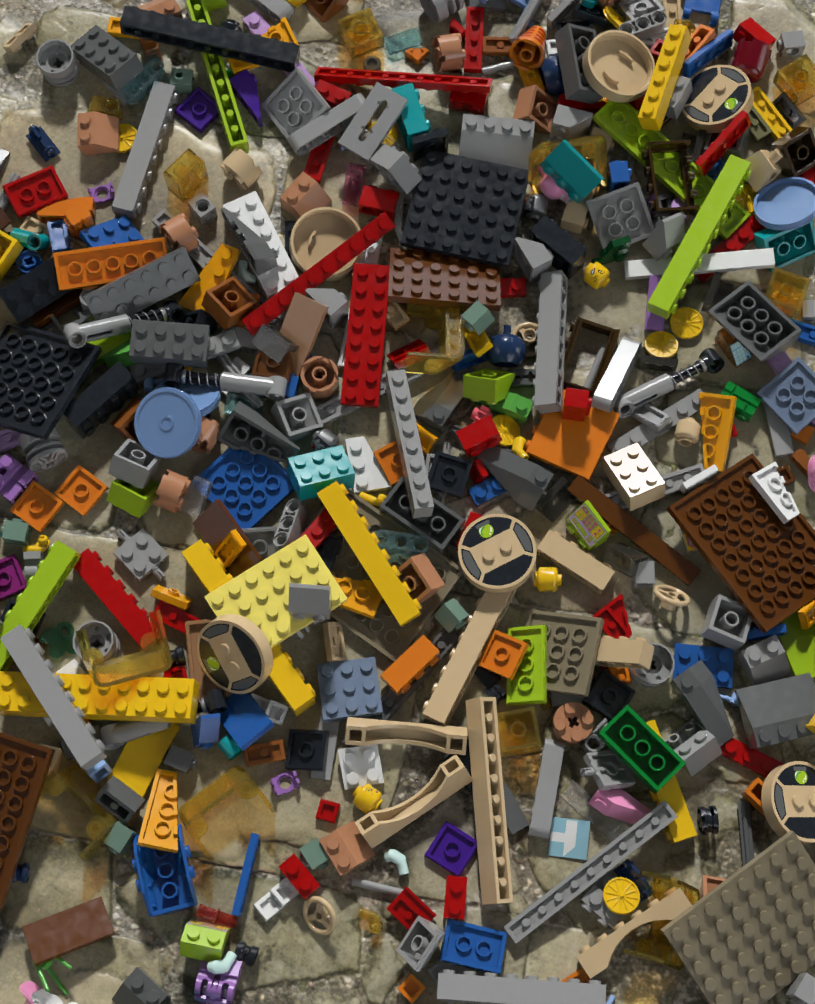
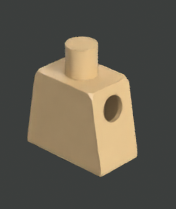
M776 148L771 153L768 150H759L745 159L751 162L750 170H752L748 182L755 192H759L767 184L774 181L781 172V167L777 162L783 157V154L779 149Z

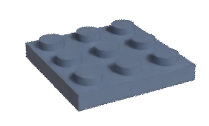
M800 357L796 358L756 394L795 436L815 419V372Z
M375 657L316 664L324 723L347 720L348 717L362 718L383 715Z

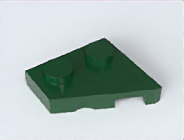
M629 235L612 240L599 252L601 257L594 258L591 262H599L601 265L614 261H623L627 258L631 245Z

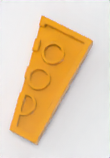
M286 17L282 18L277 25L268 28L267 32L262 35V37L275 38L279 41L293 42L299 45ZM227 58L234 76L245 69L251 70L260 66Z
M222 243L199 274L201 280L191 285L180 300L179 305L190 311L199 309L206 311L201 305L205 292L230 278L241 251Z
M698 392L701 406L704 469L715 464L719 472H724L737 397Z
M334 577L348 598V601L339 607L374 619L382 600V596L371 580L363 579V581L352 580L348 577Z
M157 768L137 842L138 846L178 854L177 772Z

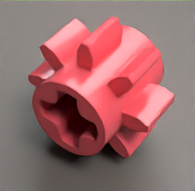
M481 405L480 408L476 406L470 419L476 422L488 415L492 418L491 408Z

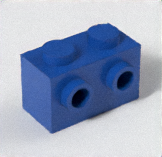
M615 160L609 162L605 177L607 193L630 185L632 170L628 168L627 161Z

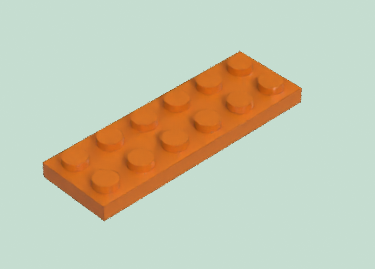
M160 237L53 253L59 291L108 284L168 254L166 238Z

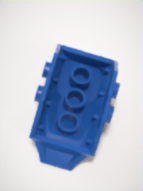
M181 824L177 825L178 854L138 846L139 835L133 836L135 859H132L134 871H138L139 879L136 880L138 892L142 891L149 917L173 914L190 909L198 904L193 878L196 877L194 866H190L188 859L192 857L189 845H185Z

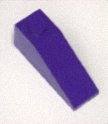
M245 69L229 79L231 88L259 127H262L263 123L257 90L258 80L253 73L250 74Z

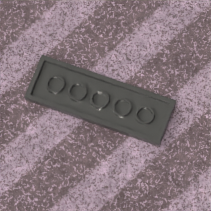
M182 246L84 295L83 298L95 321L123 314L131 316L201 279L185 247Z

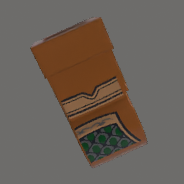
M139 38L150 69L164 66L158 42Z

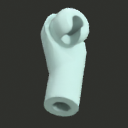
M228 951L224 959L209 961L207 970L213 974L227 973L237 955L232 951Z

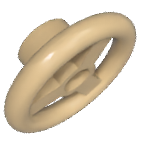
M533 322L521 323L514 328L511 334L517 336L519 332L528 350L529 345L537 342L534 329H538V324ZM535 350L527 351L526 357L536 356Z
M656 585L653 588L654 595L661 600L660 605L667 610L673 611L676 606L685 607L690 604V597L678 588L669 585ZM677 597H682L684 601H680Z
M309 897L304 902L302 909L306 924L313 932L319 935L332 933L337 923L333 907L322 897ZM317 902L316 911L309 914L310 904ZM312 921L321 922L326 929L317 927Z

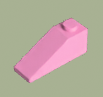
M598 788L588 802L605 816L631 824L637 823L652 811L621 788L602 791Z

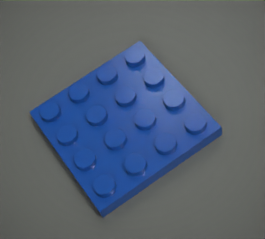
M228 448L192 481V484L211 503L216 499H220L241 529L254 528L294 491L287 470L278 461L268 459L264 455L250 454L249 451Z

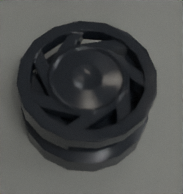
M715 805L708 808L704 806L697 808V822L701 835H707L710 832L718 834L719 819Z

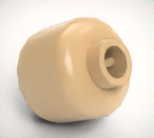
M686 417L677 422L674 438L678 441V444L690 447L698 442L701 426L694 418Z

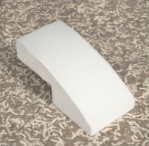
M252 693V697L274 724L281 726L289 707Z
M286 877L257 901L253 907L264 921L267 922L295 898L299 892Z

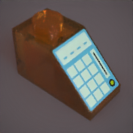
M724 328L717 332L714 340L735 368L751 360V354Z

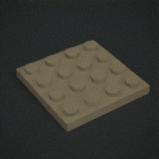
M529 609L526 626H547V691L588 697L604 624L602 618Z

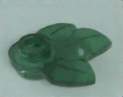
M61 622L55 628H47L41 634L39 642L49 645V654L52 659L61 657L66 651L73 655L76 654L73 648L74 627L69 622ZM62 628L67 630V635L61 634Z

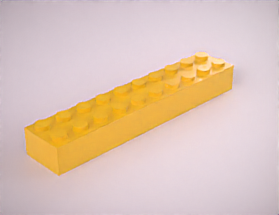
M200 539L181 553L190 569L209 594L232 580L233 577L230 573L226 575L227 571L224 568V564L219 558L215 559L214 551L208 542L204 544ZM279 643L271 648L273 667L268 678L296 717H298L316 704V692L309 683L305 684L303 682L305 679L298 667L293 668L292 665L294 664L291 657L286 651H281L282 647Z
M0 671V714L2 716L50 718L22 672ZM55 673L56 676L60 675L65 682V685H63L65 691L69 690L75 698L73 703L76 708L79 706L84 712L85 717L83 719L196 724L200 684L195 679Z

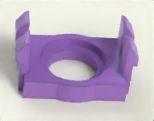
M112 182L87 189L89 197H94L96 204L106 203L115 198ZM99 191H106L108 193L107 197L104 199L98 198L97 194Z
M292 770L282 773L269 781L270 785L274 787L272 789L274 794L280 796L300 787L299 778H296V771ZM286 777L291 780V786L288 789L280 787V780Z

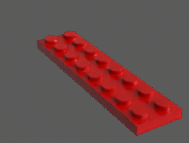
M354 263L340 402L343 406L378 408L388 307V265Z

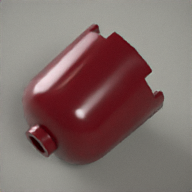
M745 38L740 39L737 43L731 66L742 70L749 78L751 84L756 83L764 75L772 50H769V45L761 40L753 39L751 42L745 41Z

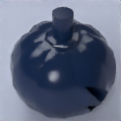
M558 55L544 59L539 67L545 92L551 95L564 94Z
M504 325L503 334H497L490 338L493 347L486 352V358L491 365L513 368L518 367L525 360L527 353L526 344L522 338L511 334V325Z

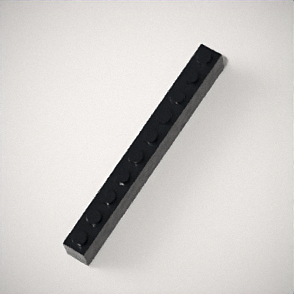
M125 6L120 20L121 34L291 73L297 68L300 57V45H296L293 42H283L275 38L262 37L258 34H248L240 30L227 29L223 26L217 27L205 22L192 21L188 18L182 19L170 14H160L153 10H143L135 6Z

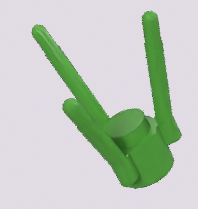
M61 957L55 958L56 961L61 963L66 968H72V966L68 964L65 960H63ZM52 960L34 966L46 992L49 991V987L41 968L47 970L65 996L68 995L67 990L50 968L53 964Z

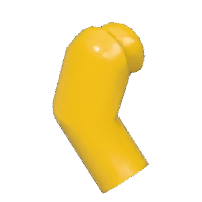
M518 436L513 441L512 452L528 460L529 455L523 450L524 444L527 441L522 436Z
M365 492L359 494V497L372 506L377 507L387 497L384 494H379L378 498Z
M41 535L34 546H23V552L41 551L43 553L49 547L50 540L46 535Z

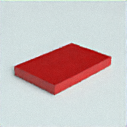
M53 165L2 186L18 219L68 199V194Z

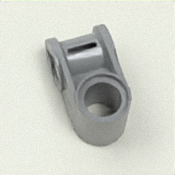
M606 718L597 725L583 742L582 747L585 753L599 752L606 745L597 736L608 724ZM588 741H595L597 749H591L588 746Z

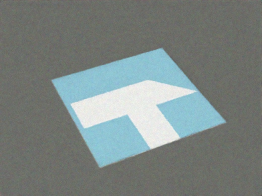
M552 817L548 855L587 860L590 821Z

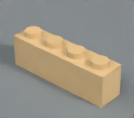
M549 530L537 547V554L600 595L615 573L612 570V566L605 562H599L596 560L595 555L590 552L585 553L578 544L573 541L568 542L557 531Z
M603 635L600 638L595 666L650 670L655 646L649 644L647 639L641 637L631 640L624 636L614 639V637Z

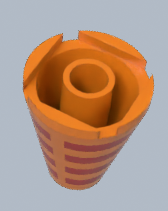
M532 26L512 43L509 49L510 60L512 58L513 64L523 71H533L535 68L538 69L543 63L546 40L545 30L540 26Z

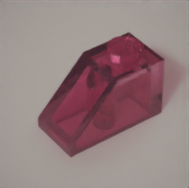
M348 164L345 173L342 204L358 206L362 189L365 185L367 165Z

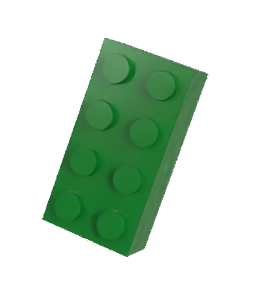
M628 704L597 735L654 794L686 764Z

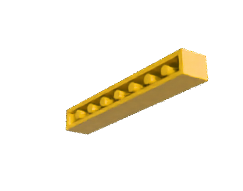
M335 481L319 491L317 495L400 626H404L421 615L420 609L422 606L416 598L412 599L409 595L411 589L406 581L403 583L400 581L398 576L401 573L395 565L391 566L388 562L390 556L385 548L383 550L379 548L378 543L380 540L374 532L370 533L367 529L370 526L364 516L360 518L357 511L359 508L354 500L350 501L346 496L349 492L344 484L339 485Z

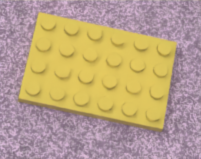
M306 534L204 596L216 617L224 614H236L256 624L268 639L271 648L314 622L313 618L296 620L293 619V616L289 615V583L330 586L332 593L331 611L348 601V598Z

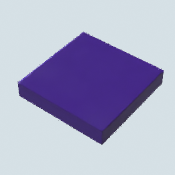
M197 87L174 110L175 114L199 133H202L219 116L214 98L200 87Z
M445 821L424 856L453 875L460 876L477 849V840Z

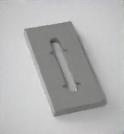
M377 82L343 133L338 144L365 161L370 162V158L384 141L406 107L408 100ZM383 101L387 102V107L371 129V132L364 141H360V135Z

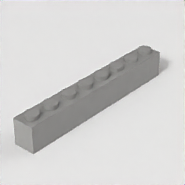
M158 81L153 83L112 204L115 215H127L128 218L136 219L137 213L141 212V201L143 197H146V186L148 181L150 182L152 179V168L157 164L158 150L162 149V139L164 134H167L168 121L172 119L174 103L176 104L179 94L176 92L175 85Z
M562 270L541 273V279L538 282L540 297L537 298L539 313L536 316L538 329L536 330L537 346H535V354L537 358L534 363L536 378L533 380L535 396L532 398V403L540 414L562 411L568 278Z
M405 369L386 372L385 387L412 518L430 517L433 513L434 503Z
M20 624L0 639L80 767L88 771L107 757L104 752L106 747L100 739L97 740L93 735L96 731L90 723L86 724L84 721V712L79 706L76 708L74 705L75 698L69 690L65 691L63 687L65 682L60 675L56 676L53 672L55 667L52 662L44 658L43 654L45 651L39 643L36 644L33 638H35L33 632L30 628L25 629Z
M444 969L443 973H438L437 1001L475 1004H606V985H602L599 980H589L588 984L580 983V979H568V982H561L557 977H547V980H538V976L531 975L526 976V979H519L518 975L505 974V977H497V973L489 972L484 973V976H478L474 971H463V974H455V970Z

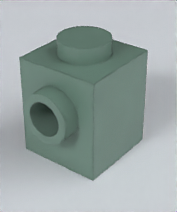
M172 68L171 75L167 77V84L175 85L176 92L180 94H191L193 92L195 83L193 69Z
M478 300L461 315L465 321L463 324L465 328L470 332L474 331L478 335L495 321L489 309Z
M13 518L12 521L6 520L5 525H2L0 536L5 543L29 546L33 528L29 523Z
M454 598L444 603L434 614V617L448 633L455 629L459 631L466 624L465 620L469 616Z
M117 821L104 840V843L108 845L107 849L116 855L118 853L126 854L134 842L133 836L138 835L139 832L127 824L125 825Z
M317 838L299 849L304 856L301 860L307 869L311 867L313 871L317 869L319 872L329 865L327 862L330 861V858Z

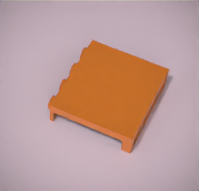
M563 389V404H564V398H565V392H566V390H564V389ZM563 404L562 411L541 414L540 418L542 420L540 424L536 423L532 434H534L532 440H528L524 447L526 453L575 476L580 475L587 482H590L619 421L620 414L615 411L609 413L591 407L590 414L585 416L584 422L562 419Z

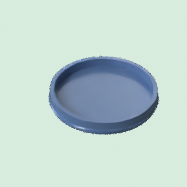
M785 177L770 182L755 196L753 213L756 220L764 227L777 231L793 230L806 225L815 218V184L801 177Z
M162 381L154 390L169 386L164 385ZM191 383L182 384L181 387H172L187 393L193 398L199 407L201 417L212 412L221 400V388L216 386L209 387L208 385L200 386L199 384L192 385Z
M163 387L153 390L142 399L136 410L134 419L135 433L144 449L152 455L167 459L181 456L196 444L200 436L202 417L199 407L191 396L179 389Z

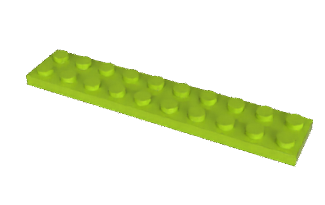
M609 100L593 116L592 120L645 167V160H642V149H644L647 142L670 140L660 131L642 129L638 119L639 112L628 102L620 103ZM652 153L655 177L686 205L679 153ZM692 161L690 173H695L692 187L693 190H697V197L694 202L695 205H700L701 208L715 181L707 174L705 176L700 175L695 163ZM737 201L733 209H729L726 213L728 216L723 225L720 224L718 228V235L726 240L751 215Z

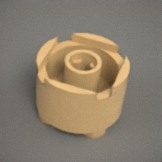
M235 148L220 165L222 170L225 171L223 174L230 181L234 179L238 182L236 185L243 192L249 189L263 174L259 166L255 167L254 160L240 148L239 150Z

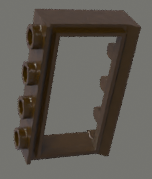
M690 140L647 142L644 149H642V160H645L644 176L647 177L648 181L646 192L650 195L649 211H652L653 218L672 216L681 211L685 215L695 216L700 209V205H695L694 202L697 197V190H693L692 187L695 173H690L692 155L688 156L687 152L691 144ZM678 152L686 207L659 208L652 153Z
M578 316L576 322L572 321L569 329V332L572 333L571 337H566L564 374L581 327L609 336L592 388L589 389L564 380L563 389L588 390L589 397L593 399L594 393L608 368L620 329H613Z

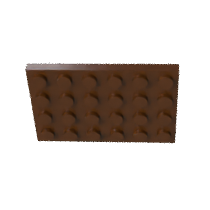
M390 248L388 302L469 309L478 300L487 309L500 311V267L427 251Z

